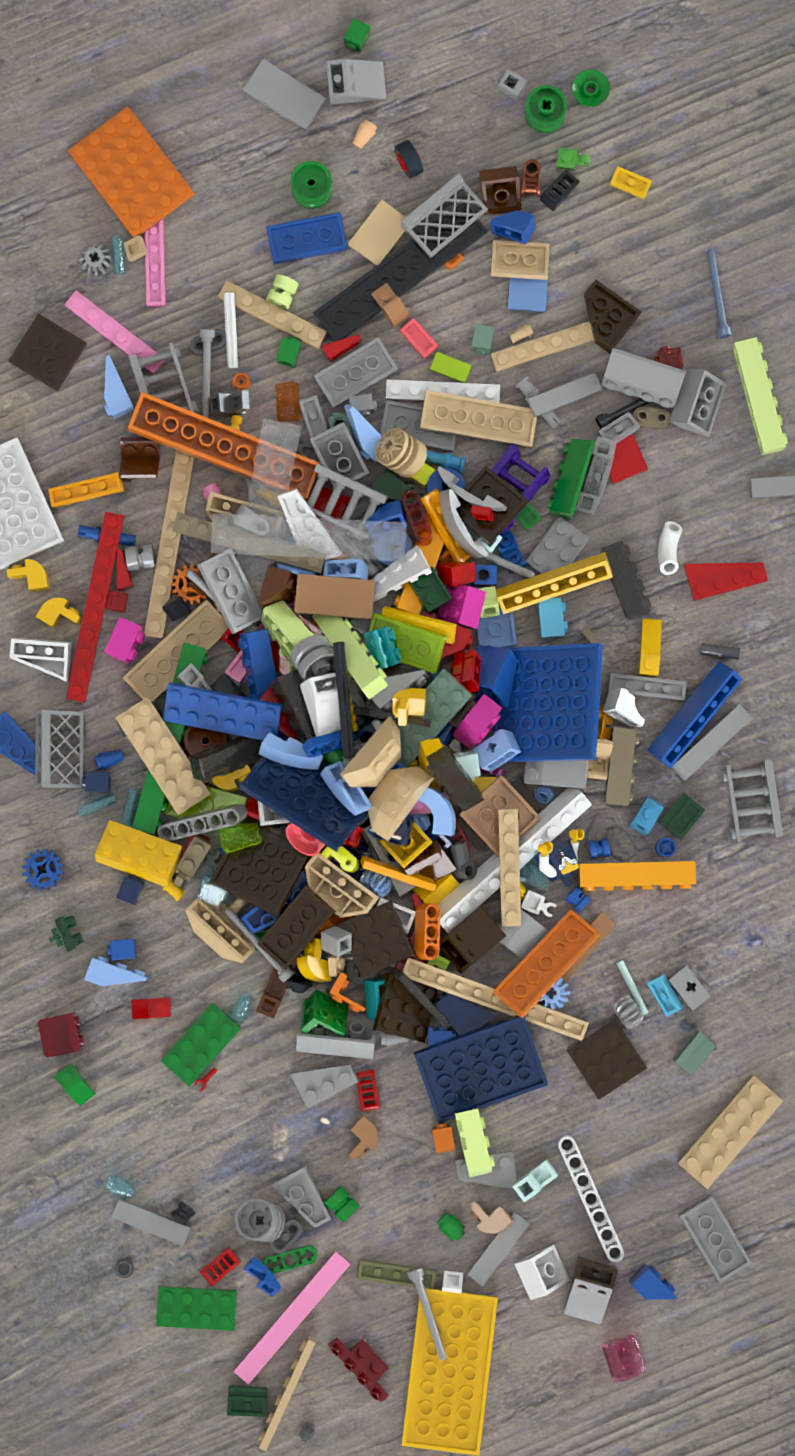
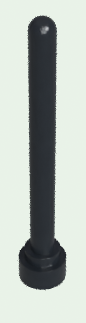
M641 398L609 415H598L595 417L599 428L602 429L627 412H632L650 402L644 401Z

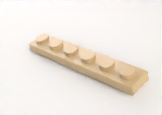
M226 280L218 295V299L224 301V293H234L236 308L319 350L327 335V331Z
M590 321L491 353L490 356L496 373L594 341Z
M518 809L498 810L501 926H521Z
M310 1336L307 1341L303 1340L299 1349L302 1352L300 1358H295L291 1369L294 1371L291 1377H286L282 1386L285 1388L283 1395H278L274 1404L277 1408L274 1413L270 1412L266 1421L269 1426L266 1431L262 1430L258 1438V1442H261L259 1449L267 1450L313 1350L316 1339Z

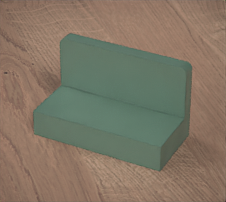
M697 1031L673 1061L690 1075H693L715 1048V1044L700 1031Z

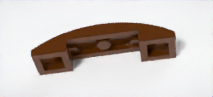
M297 958L289 966L293 971L297 964ZM275 967L256 1009V1012L273 1019L287 989V980L283 983L278 978V971Z

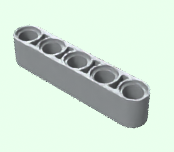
M739 704L686 752L672 768L685 781L753 717Z
M239 803L173 819L159 827L158 836L161 839L172 841L233 826L246 818L247 809Z

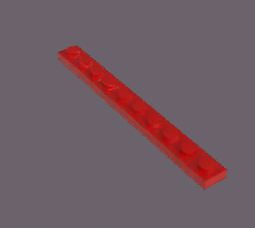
M105 511L66 699L86 702L125 518L121 514Z

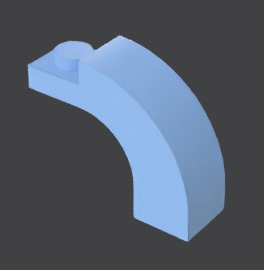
M428 786L418 801L425 803L432 811L434 819L432 834L455 835L456 819L451 803L439 790Z

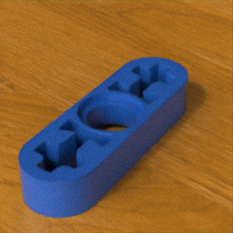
M341 730L307 740L302 746L304 752L308 757H314L341 749ZM353 733V740L355 742L356 736Z

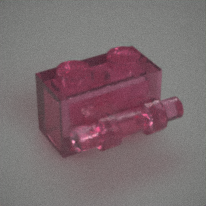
M634 1333L627 1335L625 1338H617L601 1344L613 1382H624L646 1372L644 1366L646 1363L644 1358L641 1357L640 1344L638 1340L636 1341Z

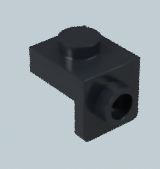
M296 965L295 975L287 980L286 988L292 989L295 993H304L313 986V981L306 979Z

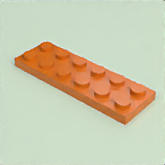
M570 909L496 987L493 994L518 1016L523 1018L597 940L600 933Z

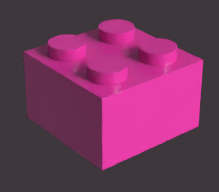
M446 585L452 600L440 607L438 620L452 622L463 628L477 629L486 592L471 586L459 585L451 587Z
M119 617L104 653L111 658L130 665V662H134L138 652L136 649L138 644L142 645L145 639V630L140 625Z
M484 694L452 736L469 749L474 744L478 746L501 717L499 712L502 710V707Z

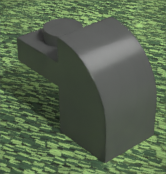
M240 390L233 394L218 393L209 397L211 416L247 414L246 410L250 409L248 390Z

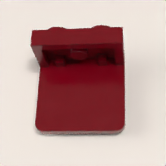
M76 1012L38 1021L45 1057L49 1058L83 1050L85 1042L83 1035H80L79 1032L81 1022L79 1015L76 1016Z

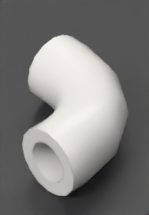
M670 521L665 523L658 544V564L661 573L665 575H671L678 570L677 546L683 531L679 524Z

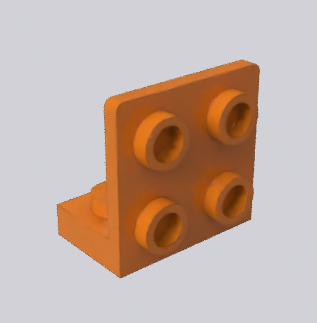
M341 971L330 991L333 994L331 998L339 1003H342L344 1000L350 1004L349 1008L357 1013L360 1010L364 1012L365 1006L339 992L340 989L344 991L350 981L346 979L348 975Z

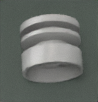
M254 1198L240 1205L236 1212L235 1223L239 1233L246 1239L268 1243L281 1235L285 1225V1218L281 1208L276 1204Z

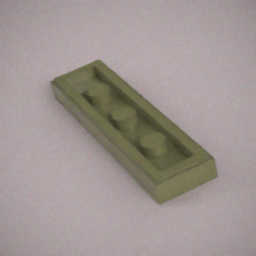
M360 1259L357 1279L416 1288L415 1283L409 1280L407 1272L418 1267ZM422 1268L424 1272L422 1280L424 1288L434 1289L437 1270Z

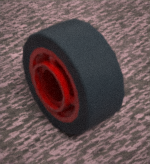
M407 139L395 145L394 149L397 160L405 174L410 179L421 174L424 171L421 159L412 143Z

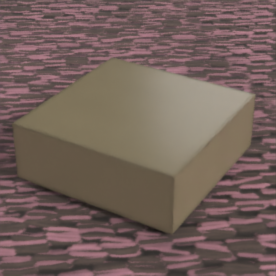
M586 628L581 633V636L588 643H600L589 629Z

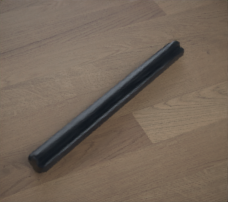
M334 642L333 651L343 757L353 758L355 757L345 643Z

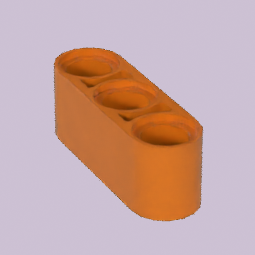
M434 903L420 904L415 912L414 951L415 956L420 960H434L439 955L441 912L439 906Z

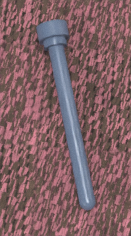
M709 249L707 255L719 326L716 331L718 339H724L733 336L732 328L726 322L715 251Z

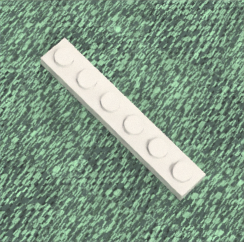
M388 379L386 382V400L424 401L425 391L430 390L500 403V385Z

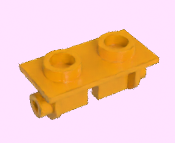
M599 706L597 739L603 738L610 741L611 729L605 728L606 724H613V717L603 712L604 706Z

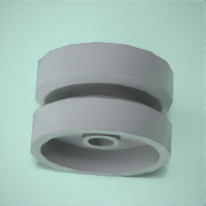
M309 636L300 641L292 650L290 660L304 681L312 677L335 673L334 651L325 636Z

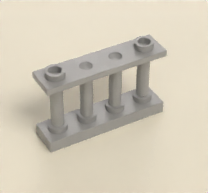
M171 342L169 343L171 350L145 358H138L136 354L129 356L140 394L141 392L149 394L147 387L150 384L179 375L181 387L150 395L166 400L185 394L188 405L181 408L194 413L198 412L195 400L191 401L178 361V357H181L178 346H174ZM173 357L176 365L175 369L149 377L147 375L143 376L141 369L145 368L144 366Z
M317 464L314 471L318 473V479L307 501L314 514L354 532L353 536L358 539L370 538V535L365 532L367 529L365 522L374 514L377 505H380V503L385 504L389 496L330 468ZM330 478L336 481V486L324 512L313 507L325 480L328 481ZM347 486L353 489V495L342 519L339 520L332 517L331 513L342 489H345ZM364 494L370 497V504L359 528L349 525L348 522L359 498Z
M772 760L762 761L760 768L731 771L730 765L725 766L724 771H722V780L726 782L733 825V828H730L731 839H735V843L741 842V836L767 832L773 834V838L783 836ZM758 775L764 777L765 784L762 787L741 790L733 789L732 779ZM761 794L767 796L768 803L765 806L736 809L735 798ZM764 813L770 815L771 822L768 825L739 829L738 817Z

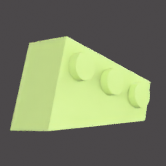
M281 600L264 607L261 621L265 628L268 629L272 640H277L282 649L279 652L282 656L287 657L291 664L288 667L292 672L297 670L290 660L292 650L300 641L314 634L294 614L291 607Z
M478 1109L455 1114L469 1178L491 1173L492 1167L495 1164L493 1155H489L487 1150L490 1147L488 1136H484L483 1129L486 1128L484 1118L480 1117Z

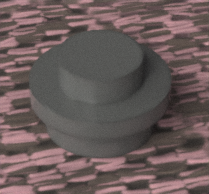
M122 1258L115 1264V1273L120 1278H128L134 1272V1264L127 1258Z
M305 1423L301 1428L299 1437L302 1438L303 1442L310 1441L316 1432L314 1424Z

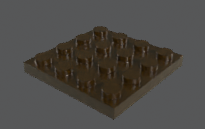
M246 816L209 883L278 917L310 856L296 850L290 844L286 834L267 825L260 826L259 821Z

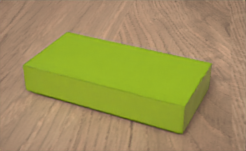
M436 352L430 371L460 383H466L472 365Z

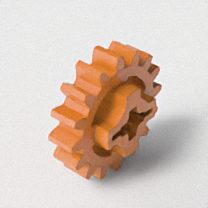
M193 564L190 565V568L183 565L184 570L177 569L179 575L172 576L176 580V582L171 583L172 587H176L172 592L173 594H178L177 597L183 598L185 603L190 601L191 606L194 605V601H197L200 605V599H207L206 594L202 596L191 588L187 580L191 581L187 576V571L193 570L197 573L199 568L198 566L194 568ZM182 579L183 587L180 590V581ZM189 594L197 595L195 597H188Z

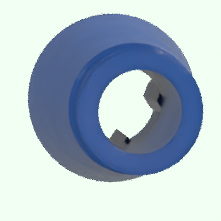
M120 749L98 753L97 756H94L99 771H106L124 760Z

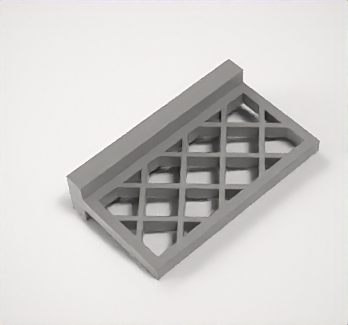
M459 173L401 221V228L410 234L430 258L488 211L487 207L465 184L464 179ZM462 188L468 194L467 200L456 199L457 192ZM445 202H453V212L442 211V205ZM456 203L467 204V212H455ZM469 204H477L481 211L477 214L469 213ZM440 214L439 224L428 223V216ZM442 215H452V225L441 224ZM455 216L466 217V223L463 226L454 225ZM416 226H425V236L416 235L413 229ZM427 227H439L438 237L427 236ZM441 228H451V236L448 238L440 237ZM426 240H438L437 247L430 251L426 246Z
M36 711L35 788L82 789L84 712ZM51 715H57L62 721L56 728L51 723ZM71 716H78V724L73 728L67 720ZM63 724L71 730L65 738L58 731ZM54 733L62 740L56 747L51 743V736ZM72 734L78 738V743L74 747L67 741ZM63 743L71 750L65 757L58 750ZM54 752L62 759L56 766L51 762V755ZM72 753L78 757V762L74 767L67 760ZM63 762L71 769L65 776L57 769ZM55 771L62 779L57 784H50V776ZM72 772L78 776V784H71L67 779Z

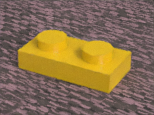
M617 166L610 186L645 199L652 180Z

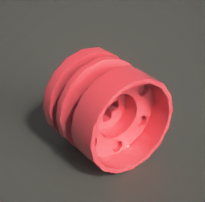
M290 823L286 828V836L290 844L300 853L314 856L325 846V844L293 823Z

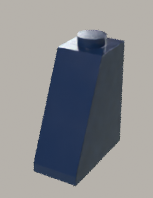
M443 992L436 998L438 1002L435 1005L459 1036L480 1029L494 1018L488 1011L456 995Z

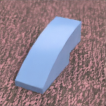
M270 732L261 743L258 753L272 761L304 769H319L323 759V755L308 757L302 748L303 744L289 737L287 741H284Z
M341 761L325 767L320 773L321 777L332 793L351 813L356 816L372 808L362 788L348 786L340 775L345 769Z

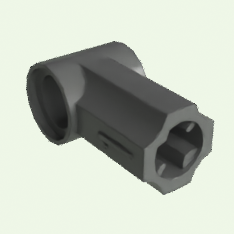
M467 841L453 842L451 851L456 870L451 872L452 876L455 879H473L476 876L477 868L470 861Z

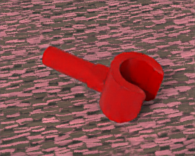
M214 1067L204 1078L198 1079L194 1086L201 1082L203 1088L200 1091H203L207 1087L209 1079L218 1070Z

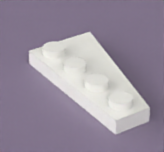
M297 488L278 495L297 546L326 554L325 560L342 554Z
M418 545L371 579L375 581L373 602L387 596V592L391 590L397 591L401 589L402 584L408 581L413 583L422 574L428 575L432 573Z

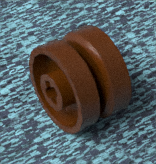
M189 726L185 732V752L193 765L207 769L226 757V733Z

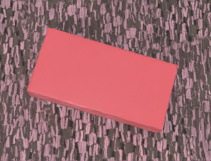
M414 318L399 330L423 359H426L439 347Z

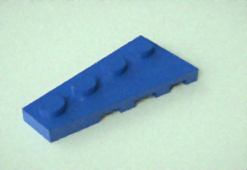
M4 711L0 715V753L35 775V743L10 715Z

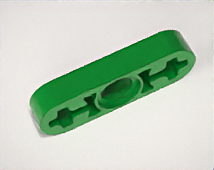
M306 1245L281 1254L267 1256L263 1260V1264L266 1266L268 1260L278 1262L279 1259L277 1257L281 1256L283 1268H280V1264L275 1265L274 1270L267 1267L272 1274L311 1264L317 1259L318 1253L314 1246ZM307 1249L310 1252H314L311 1260L303 1257L301 1258L302 1262L299 1263V1257L296 1252L300 1251V1255L305 1254ZM292 1254L295 1257L296 1261L293 1265L285 1263L284 1257L286 1255Z

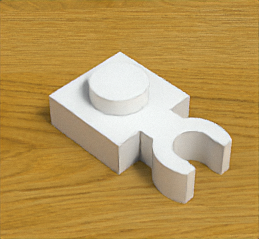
M527 889L524 895L525 898L521 902V908L537 915L542 910L544 915L552 917V914L547 912V908L549 906L556 908V904L552 902L544 903L546 897Z

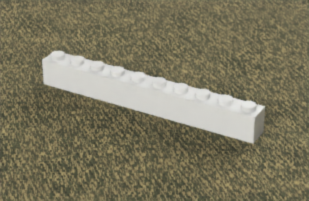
M567 788L538 814L541 818L519 838L520 869L534 855L539 853L537 848L540 844H543L544 841L551 842L592 805L579 789ZM493 854L477 869L476 876L473 879H465L438 904L441 912L440 925L447 933H450L500 888L499 857Z

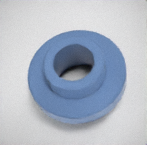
M538 786L536 788L535 799L537 802L547 804L552 801L554 793L549 787Z

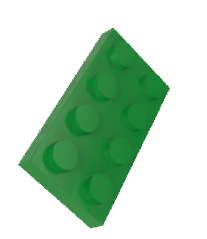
M212 1003L165 1055L161 1062L190 1087L239 1032L241 1027Z
M159 1286L156 1326L234 1331L237 1290Z

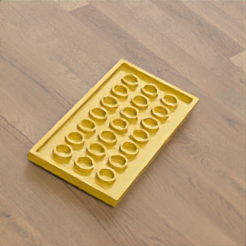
M425 1288L446 1353V1359L440 1360L419 1298L401 1446L479 1456L498 1297Z

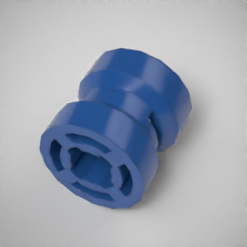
M603 838L600 841H588L591 859H597L599 856L604 858L610 857L608 838Z
M663 838L656 843L655 850L659 856L669 857L675 853L676 844L670 838Z
M577 886L565 900L569 904H573L574 909L579 913L591 901V898L588 895H584Z

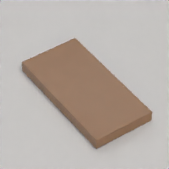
M298 574L294 613L372 620L375 581Z

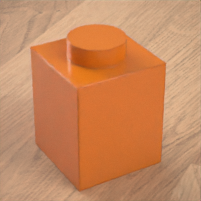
M447 1123L436 1124V1128H432L436 1153L455 1150L451 1125L447 1126Z

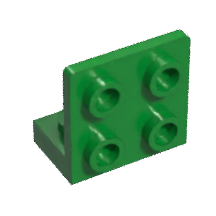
M319 990L314 991L303 1002L301 1031L308 1033L312 1028H316L320 1024L344 1036L346 1034L348 1006L339 1003Z

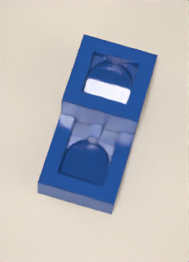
M255 1257L246 1263L243 1270L259 1279L258 1288L271 1296L280 1291L281 1286L278 1280L263 1263Z

